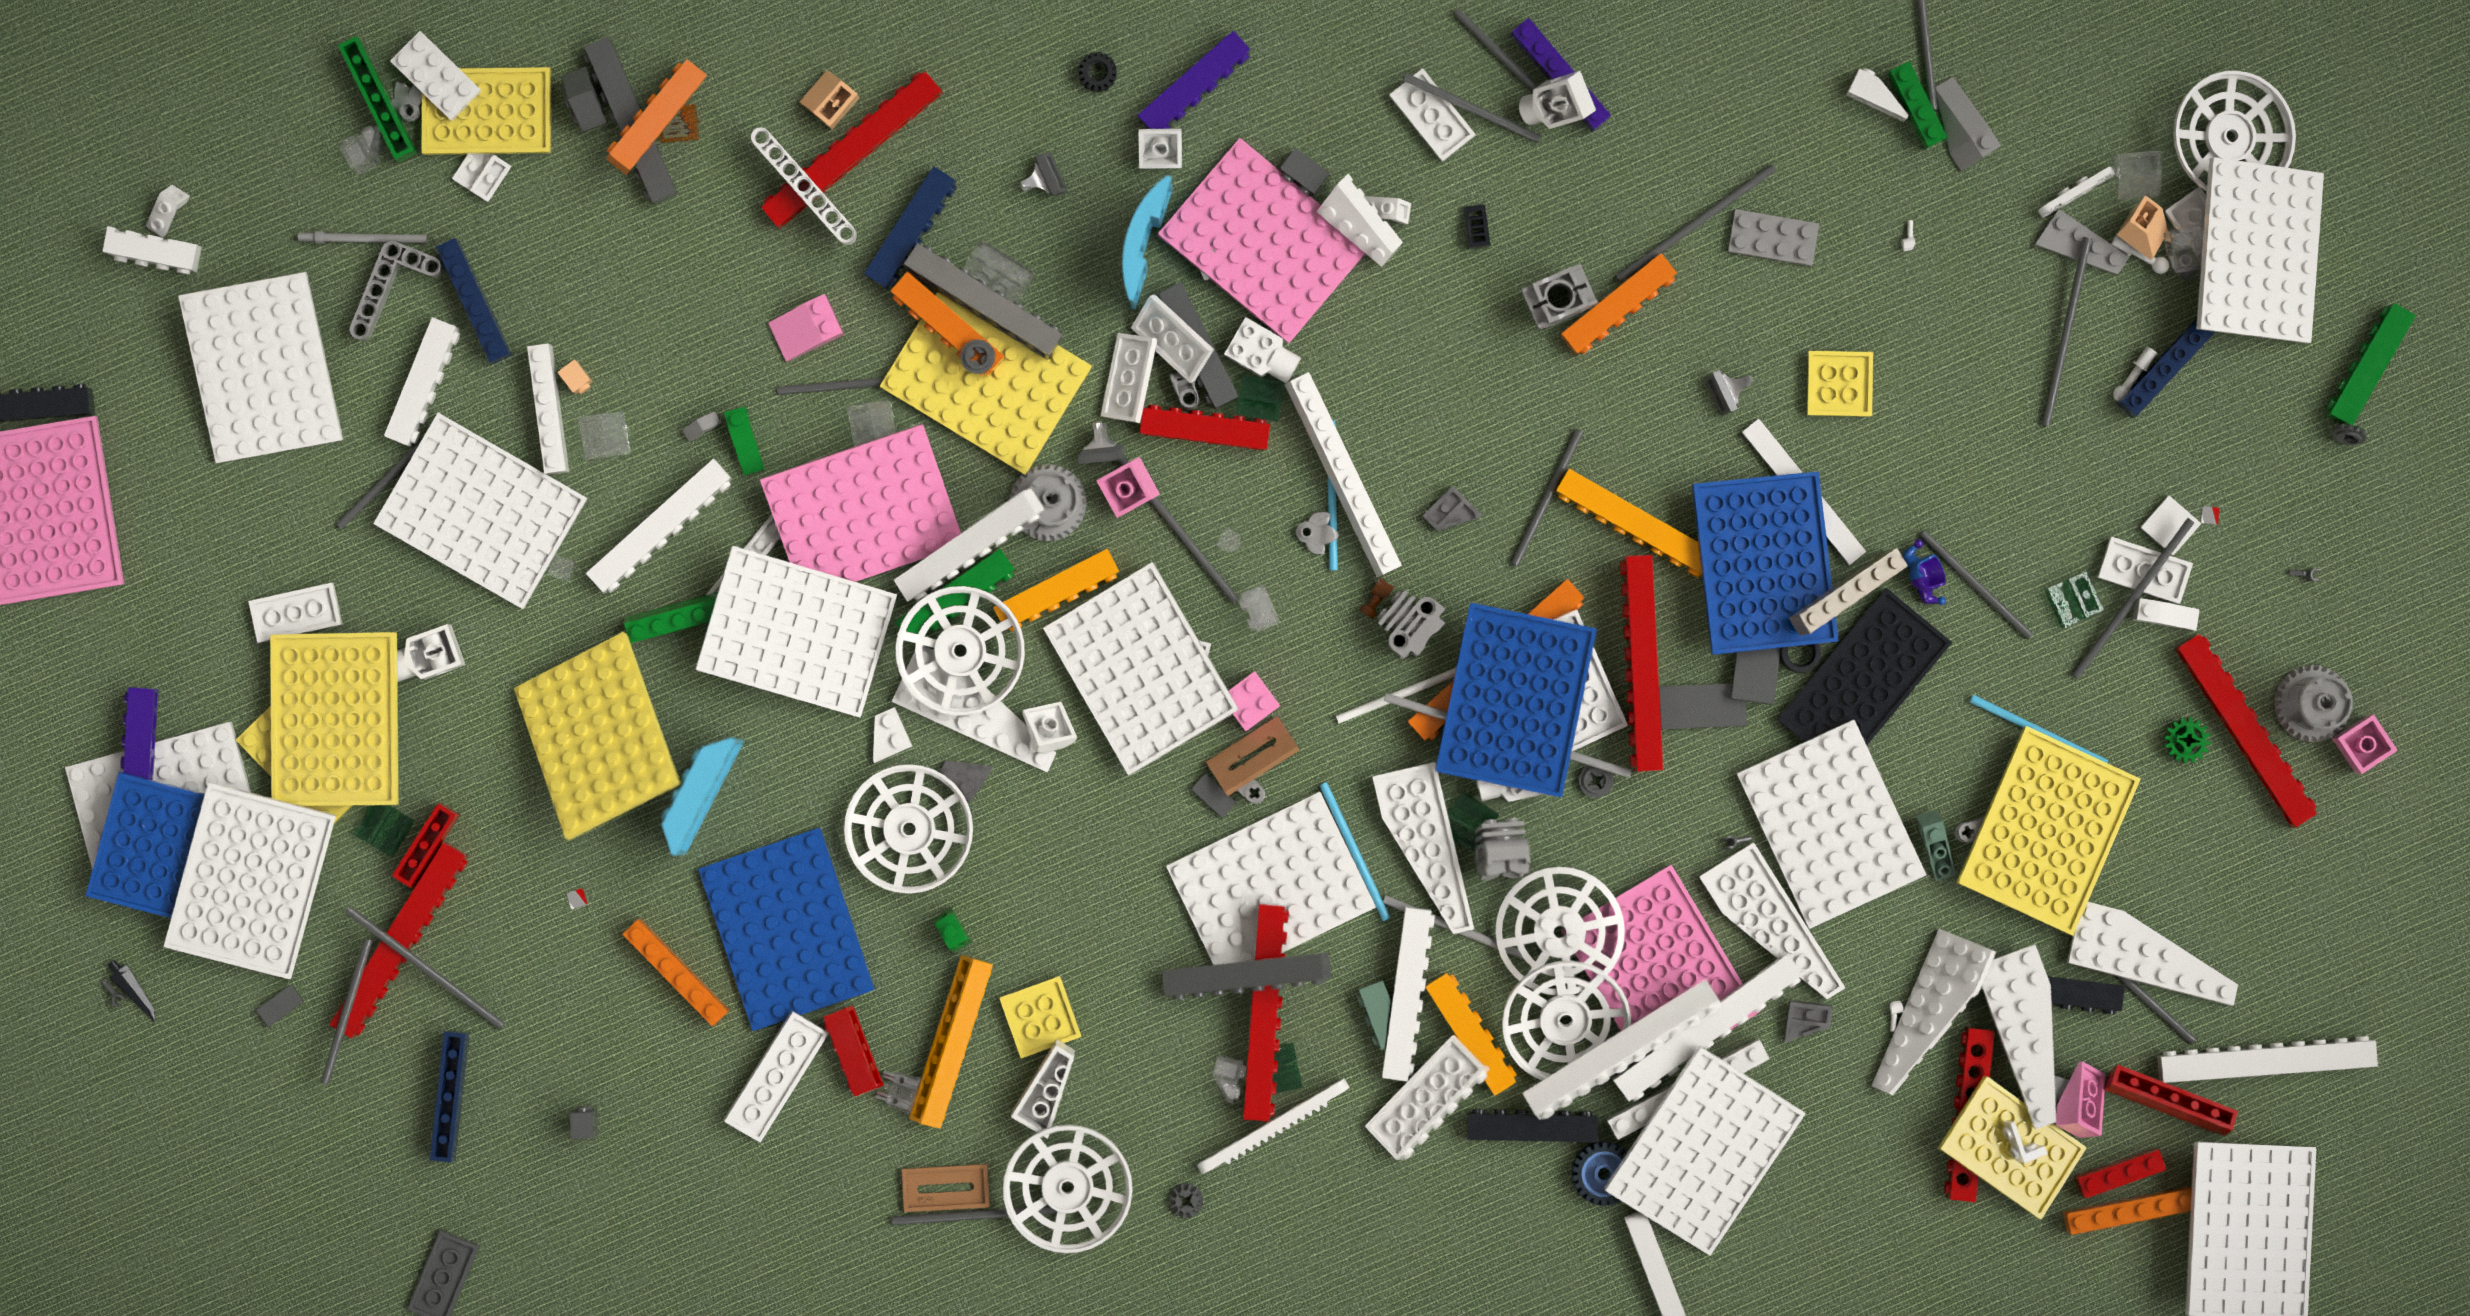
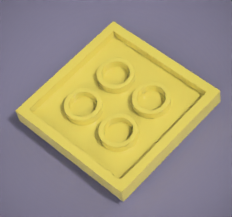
M1808 351L1807 415L1871 417L1873 352Z
M1060 976L999 998L1020 1058L1051 1048L1056 1039L1066 1043L1082 1037Z

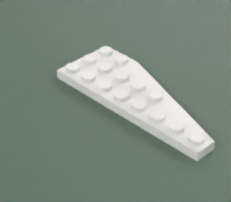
M922 645V657L926 666L936 660L935 651ZM914 652L906 669L908 675L919 670L916 652ZM941 667L930 673L936 681L947 686L949 673L945 672ZM970 675L958 676L955 689H966L976 685ZM924 677L913 682L917 690L925 697L937 704H942L945 692L933 687ZM903 679L892 700L893 703L1045 772L1049 771L1055 758L1056 752L1054 750L1039 753L1032 749L1030 745L1031 736L1027 725L1001 701L991 708L970 715L946 714L931 709L920 702L907 688ZM989 691V693L991 694L992 698H994L995 695L992 694V693ZM980 692L969 695H953L950 707L970 708L985 703Z
M1427 763L1373 776L1383 821L1452 933L1456 934L1473 930V921L1438 772L1435 771L1436 763Z
M1754 842L1699 876L1723 915L1777 959L1783 954L1788 953L1803 974L1800 978L1824 998L1829 999L1845 989V986Z
M2087 902L2072 937L2067 959L2068 964L2229 1006L2234 1005L2238 984L2122 910Z
M1938 929L1872 1083L1873 1087L1891 1095L1898 1090L1908 1078V1073L1916 1064L1923 1060V1055L1928 1049L1933 1048L1952 1025L1953 1019L1967 1007L1968 1001L1978 994L1995 956V951Z
M2031 945L1993 959L1981 988L2034 1129H2038L2056 1122L2051 985L2036 945Z

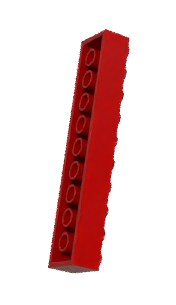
M1652 555L1626 556L1620 562V575H1624V583L1621 584V597L1625 596V604L1622 605V618H1626V626H1623V639H1627V647L1624 648V660L1628 661V669H1625V681L1629 682V690L1626 691V702L1630 703L1631 710L1627 712V723L1631 725L1632 733H1628V744L1632 746L1633 754L1629 755V765L1633 767L1634 772L1663 770L1653 557Z

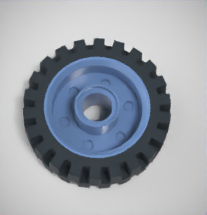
M1607 1141L1591 1143L1584 1147L1575 1157L1571 1171L1573 1184L1577 1192L1585 1200L1596 1205L1606 1206L1620 1202V1199L1605 1191L1604 1187L1626 1156L1627 1151L1621 1146ZM1601 1168L1609 1170V1176L1606 1179L1598 1177V1171Z

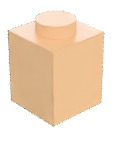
M575 359L558 371V374L575 394H583L591 387L589 384L593 382Z

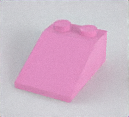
M825 294L805 302L769 322L786 362L844 336Z
M2083 1061L2078 1062L2057 1104V1127L2078 1138L2101 1136L2105 1073Z

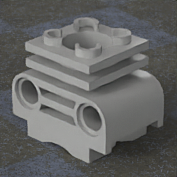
M1581 263L1535 282L1521 290L1538 330L1551 327L1583 313L1598 303ZM1553 288L1563 289L1569 295V305L1564 308H1555L1548 301V291Z
M1406 590L1403 593L1398 591L1390 601L1393 603L1392 607L1389 610L1384 608L1377 617L1379 620L1377 625L1379 627L1383 623L1387 624L1384 628L1386 633L1390 628L1394 630L1388 638V647L1402 660L1409 652L1417 657L1425 648L1430 636L1437 633L1445 624L1439 618L1445 610L1443 606L1431 597L1421 598L1414 606L1412 601L1415 597L1411 596L1407 600L1405 596L1409 592ZM1421 604H1430L1432 608L1431 613L1424 614L1421 611ZM1395 636L1403 637L1405 642L1402 647L1394 645L1393 639Z
M1509 818L1503 823H1497L1496 820H1485L1484 823L1474 830L1475 834H1480L1475 838L1476 843L1482 842L1475 849L1477 874H1479V881L1492 880L1499 877L1500 873H1502V877L1511 879L1522 878L1524 874L1529 873V844L1527 838H1521L1525 834V829L1519 830L1525 825L1524 821H1518V818Z

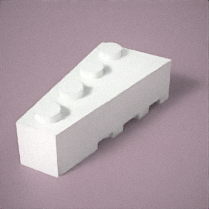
M1347 174L1336 185L1317 213L1382 267L1403 242L1386 221H1382L1378 216V210L1374 205L1370 206L1363 197L1365 195L1363 191L1355 187L1351 182L1353 179Z
M107 226L103 252L113 256L115 261L127 263V259L134 260L136 265L148 267V263L156 264L157 269L169 271V267L177 268L178 273L189 275L190 271L197 272L202 247L172 239L163 240L161 237L152 235L142 236V234L128 230L121 232L114 227Z
M1056 1039L1014 1106L1011 1114L1012 1118L1037 1133L1052 1127L1074 1059V1049Z

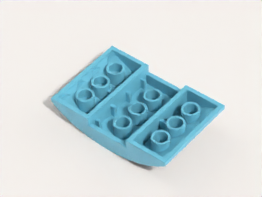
M1171 176L1163 178L1145 196L1137 208L1127 232L1123 252V276L1131 309L1136 310L1148 271L1147 261L1143 259V255L1152 227L1161 229L1173 189Z

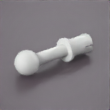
M2117 234L2111 242L2113 246L2127 253L2128 257L2133 254L2152 265V269L2158 274H2163L2169 269V262L2166 258L2153 257L2150 260L2117 236Z
M2146 346L2137 361H2133L2136 364L2135 368L2123 385L2117 386L2113 391V397L2117 402L2129 392L2142 371H2148L2147 368L2158 354L2157 352Z

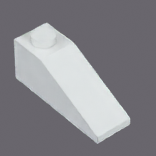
M1866 68L1863 70L1859 69L1846 95L1904 122L1908 117L1907 112L1883 82L1874 76L1875 72Z
M2139 598L2134 605L2132 620L2196 631L2200 609Z

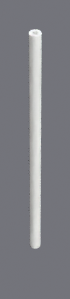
M1456 668L1391 694L1401 698L1407 697L1454 678ZM1384 697L1336 715L1338 723H1342L1389 703L1384 701Z

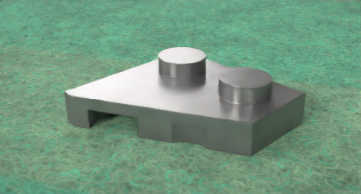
M1452 486L1422 517L1436 531H1440L1479 518L1482 514Z
M946 761L939 773L955 783L965 799L971 802L993 767ZM935 778L936 780H938L939 782H941L942 784H944L945 786H947V785H946L945 783H943L941 780Z

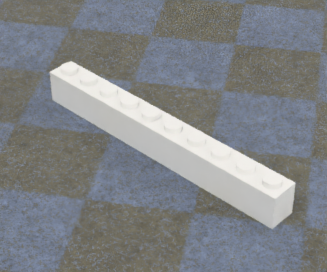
M1308 372L1285 384V387L1376 577L1402 566L1310 373Z
M1788 953L1783 954L1721 999L1722 1007L1719 1008L1716 1014L1706 1016L1701 1019L1697 1026L1689 1027L1682 1031L1683 1033L1679 1037L1671 1038L1664 1042L1660 1049L1650 1051L1642 1060L1635 1062L1612 1080L1628 1101L1632 1099L1634 1102L1645 1095L1643 1091L1648 1087H1651V1089L1655 1088L1662 1082L1661 1078L1666 1074L1668 1076L1673 1075L1679 1070L1678 1065L1684 1061L1687 1064L1698 1046L1707 1050L1714 1044L1713 1040L1718 1036L1723 1038L1728 1035L1733 1025L1736 1023L1738 1026L1749 1019L1747 1015L1755 1011L1757 1013L1765 1008L1766 1001L1771 998L1775 1000L1783 994L1782 990L1788 985L1792 988L1801 981L1799 977L1803 975Z
M1705 979L1528 1089L1523 1095L1539 1120L1549 1118L1558 1108L1570 1105L1574 1098L1579 1095H1586L1595 1085L1603 1084L1609 1080L1611 1075L1626 1070L1627 1065L1634 1061L1642 1060L1652 1050L1660 1049L1664 1042L1671 1038L1679 1037L1683 1033L1682 1031L1689 1027L1697 1026L1701 1019L1706 1016L1716 1014L1719 1008L1722 1007V1004Z
M2369 1036L2355 1037L2356 1041H2347V1038H2334V1042L2326 1043V1039L2313 1040V1044H2305V1041L2291 1042L2292 1046H2283V1043H2270V1047L2262 1048V1044L2249 1045V1049H2240V1046H2228L2226 1051H2219V1047L2206 1048V1052L2198 1053V1049L2184 1050L2185 1054H2176V1051H2163V1055L2157 1056L2159 1081L2167 1083L2378 1067L2376 1041L2369 1040Z

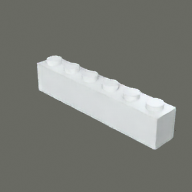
M433 317L431 318L384 434L385 437L412 447L413 443H417L420 432H418L419 427L425 423L428 412H426L428 405L432 404L436 397V392H434L436 385H440L444 377L443 368L451 360V348L459 340V328Z
M550 344L527 346L544 473L547 475L568 473L569 466L553 348Z

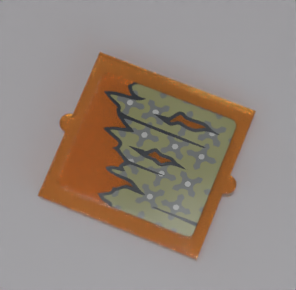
M696 104L684 105L662 131L661 143L699 140L698 124L700 122L697 120Z

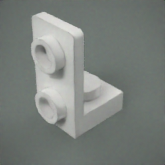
M174 185L166 188L159 194L146 227L161 237L166 236L177 209L186 204L190 196Z
M1363 196L1370 206L1374 205L1378 210L1377 213L1381 219L1408 224L1411 203L1399 198Z
M2011 1120L2003 1121V1132L2010 1142V1153L2014 1160L2027 1163L2047 1155L2045 1146L2038 1145L2035 1142L2023 1146L2015 1122Z

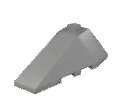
M1953 77L1935 87L1939 112L1941 113L1944 125L1943 129L1948 137L1949 154L1961 172L1997 150L2001 145Z

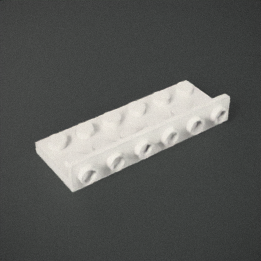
M1452 1035L1365 1127L1396 1160H1402L1403 1158L1406 1160L1414 1153L1413 1148L1418 1143L1420 1145L1424 1143L1429 1137L1428 1133L1432 1129H1437L1444 1122L1442 1118L1447 1113L1449 1115L1458 1108L1457 1103L1462 1098L1466 1099L1473 1092L1471 1088L1476 1083L1481 1084L1488 1077L1486 1073L1490 1069L1488 1066H1484L1455 1035Z

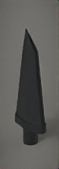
M116 960L112 961L108 966L114 974L109 978L155 1022L154 1007L136 980L130 967L126 964L121 968Z

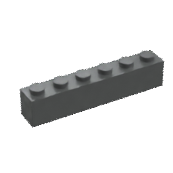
M1180 282L1158 293L1160 300L1214 349L1196 378L1200 388L1204 386L1208 393L1204 396L1209 406L1214 405L1215 409H1218L1238 399L1239 396L1182 283Z

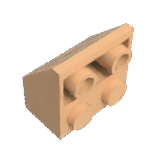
M826 70L801 99L800 103L833 130L858 101L859 96L842 80Z
M2145 195L2133 207L2117 236L2152 260L2168 234L2163 208Z

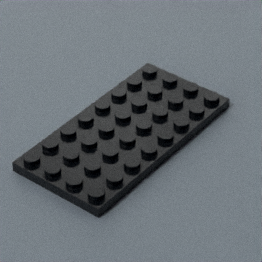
M1885 588L1777 720L1805 742L1854 719L1867 746L1953 642L1889 589Z

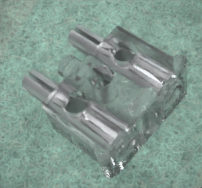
M885 1070L882 1077L892 1080V1084L886 1082L884 1085V1089L888 1090L889 1094L878 1091L876 1094L879 1095H876V1098L886 1101L885 1105L902 1110L905 1114H910L922 1077H914L902 1072H895L894 1074Z

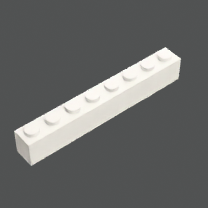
M712 459L586 574L603 593L615 591L620 586L618 582L622 578H629L636 571L634 568L640 562L643 565L652 557L650 554L656 548L660 550L667 544L668 541L666 539L671 534L675 536L684 528L682 524L687 520L692 521L699 515L698 510L702 506L708 507L715 500L714 496L719 491L721 493L726 491L731 486V476L715 459Z
M1031 488L1022 491L894 579L896 585L907 602L913 599L919 601L927 596L926 591L931 588L932 591L943 585V579L947 577L949 580L959 574V568L963 566L965 569L975 563V557L978 555L983 557L991 552V546L994 544L999 546L1008 540L1006 538L1007 535L1010 533L1015 535L1024 529L1023 524L1026 522L1031 524L1040 518L1038 514L1044 511V508Z
M1405 906L1382 1078L1408 1081V1076H1413L1414 1064L1410 1062L1411 1055H1416L1417 1042H1413L1414 1034L1419 1033L1420 1021H1416L1417 1012H1422L1423 1000H1419L1420 991L1424 992L1426 979H1423L1422 976L1423 970L1428 969L1429 958L1425 957L1426 949H1430L1432 936H1428L1429 927L1433 928L1435 915H1431L1430 909Z
M1755 1039L1720 1059L1744 1073L1770 1058L1760 1040ZM1674 1083L1607 1118L1606 1121L1616 1139L1619 1140L1645 1126Z

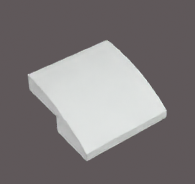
M468 154L452 179L489 202L512 166L493 154Z

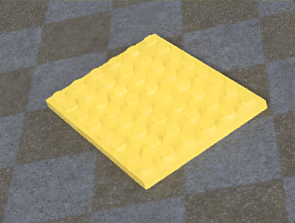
M937 292L935 295L1001 352L1005 359L989 377L985 374L981 377L979 374L971 373L965 369L961 359L956 355L958 351L953 346L950 349L940 341L942 337L937 332L934 334L929 332L924 327L926 323L921 319L881 383L880 388L1026 475L1082 385L1092 365L1059 345L1047 361Z
M397 633L270 635L272 798L300 806L398 805Z
M622 632L514 688L565 839L571 840L680 785L626 633Z
M2024 726L1956 883L2073 936L2140 782V778L2028 726Z

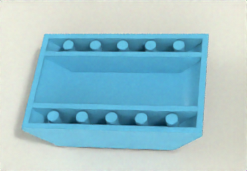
M729 738L696 750L692 758L694 762L692 768H687L682 777L684 781L680 789L677 788L672 796V800H674L673 805L670 808L667 807L662 816L664 820L662 826L671 854L674 856L687 854L744 744V740Z

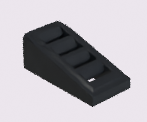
M1485 204L1464 207L1468 248L1490 247ZM1481 211L1482 214L1469 216V212ZM1481 219H1482V222H1483V223H1480V224H1471V223H1470V221H1472V220H1481ZM1483 228V231L1472 233L1471 229ZM1484 236L1485 240L1473 241L1472 237Z

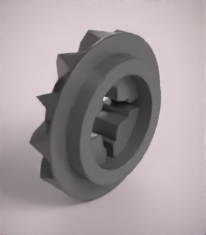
M972 340L961 351V362L965 369L971 373H985L994 364L995 352L992 346L984 340ZM974 349L979 354H985L981 358L982 365L977 360H971L975 356Z
M2351 424L2336 425L2332 429L2331 434L2335 440L2345 445H2358L2364 443L2367 438L2364 429H2360L2359 426H2352Z
M1588 765L1580 773L1579 785L1586 795L1594 798L1602 797L1611 790L1613 776L1611 772ZM1590 773L1596 777L1604 775L1599 781L1601 789L1596 784L1588 786L1592 781Z
M1180 1184L1170 1194V1208L1176 1215L1182 1218L1193 1217L1200 1212L1203 1206V1195L1192 1184ZM1192 1193L1190 1202L1194 1207L1186 1204L1180 1208L1182 1199H1180L1179 1194L1187 1197Z

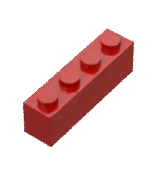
M438 803L392 876L408 887H415L460 814L445 804Z
M854 1006L824 1016V1027L830 1033L833 1050L839 1056L840 1068L847 1077L848 1089L853 1093L854 1097L884 1086Z
M2151 1148L2075 1175L2074 1179L2080 1196L2086 1199L2165 1171L2166 1167L2160 1150Z

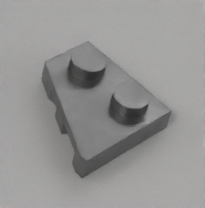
M1789 1000L1784 1042H1790L1792 1039L1801 1036L1805 1037L1813 1034L1815 1031L1830 1028L1833 1006Z

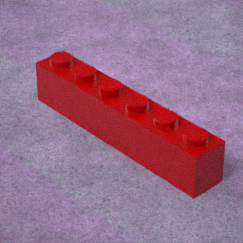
M1148 405V408H1143L1140 435L1267 451L1270 424H1267L1265 419L1254 418V421L1251 422L1245 421V417L1233 416L1232 419L1224 418V414L1211 413V416H1204L1202 411L1190 410L1189 414L1181 413L1182 409L1169 407V411L1160 410L1161 406Z
M2118 1064L2110 1070L2104 1088L2105 1091L2222 1136H2226L2233 1131L2238 1111Z

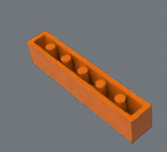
M688 59L683 64L679 62L672 70L674 74L670 80L666 78L659 86L661 91L656 96L654 93L646 102L648 107L644 111L640 109L634 116L633 120L635 123L631 127L627 125L620 134L621 140L618 143L614 141L607 149L609 155L606 160L625 175L630 172L705 80L707 75Z
M1660 253L1561 333L1560 336L1575 355L1580 352L1584 355L1593 347L1591 345L1593 341L1598 339L1600 342L1609 334L1607 331L1613 325L1617 328L1626 321L1625 315L1629 312L1633 315L1641 309L1642 305L1640 303L1646 298L1648 301H1651L1659 294L1657 290L1664 285L1667 288L1675 281L1674 276L1677 272Z
M908 271L891 289V293L894 295L892 299L900 306L906 305L910 309L908 313L914 319L918 320L921 318L926 323L924 327L932 334L937 332L942 337L940 341L949 349L953 346L958 351L956 355L960 359L961 351L968 342L977 339L988 342ZM993 345L991 346L995 352L994 364L987 372L979 374L981 377L984 374L989 377L1005 359V356ZM974 349L975 356L971 360H977L982 365L981 358L985 354H979Z
M637 919L622 934L712 1027L730 1011L642 919Z
M2187 1186L2063 1211L2066 1231L2074 1235L2191 1211L2192 1187Z

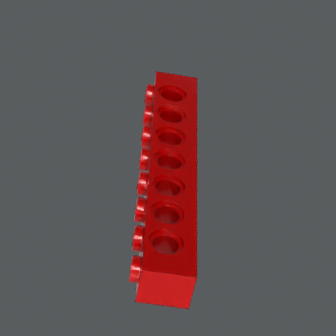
M1966 1027L1965 1032L1962 1031L1961 1044H1964L1963 1053L1959 1054L1958 1065L1961 1066V1074H1957L1956 1087H1959L1958 1096L1955 1095L1954 1108L1957 1110L1956 1117L1952 1118L1951 1126L1969 1100L1966 1096L1967 1089L1970 1087L1976 1089L1983 1076L1990 1078L1995 1034L1993 1030ZM1975 1044H1978L1981 1048L1980 1054L1977 1056L1971 1054V1047ZM1971 1066L1978 1068V1074L1975 1077H1970L1968 1074ZM1951 1158V1160L1947 1161L1946 1171L1949 1173V1181H1945L1944 1194H1947V1198L1950 1200L1976 1203L1978 1176ZM1960 1173L1966 1174V1181L1963 1184H1958L1956 1181L1957 1175Z

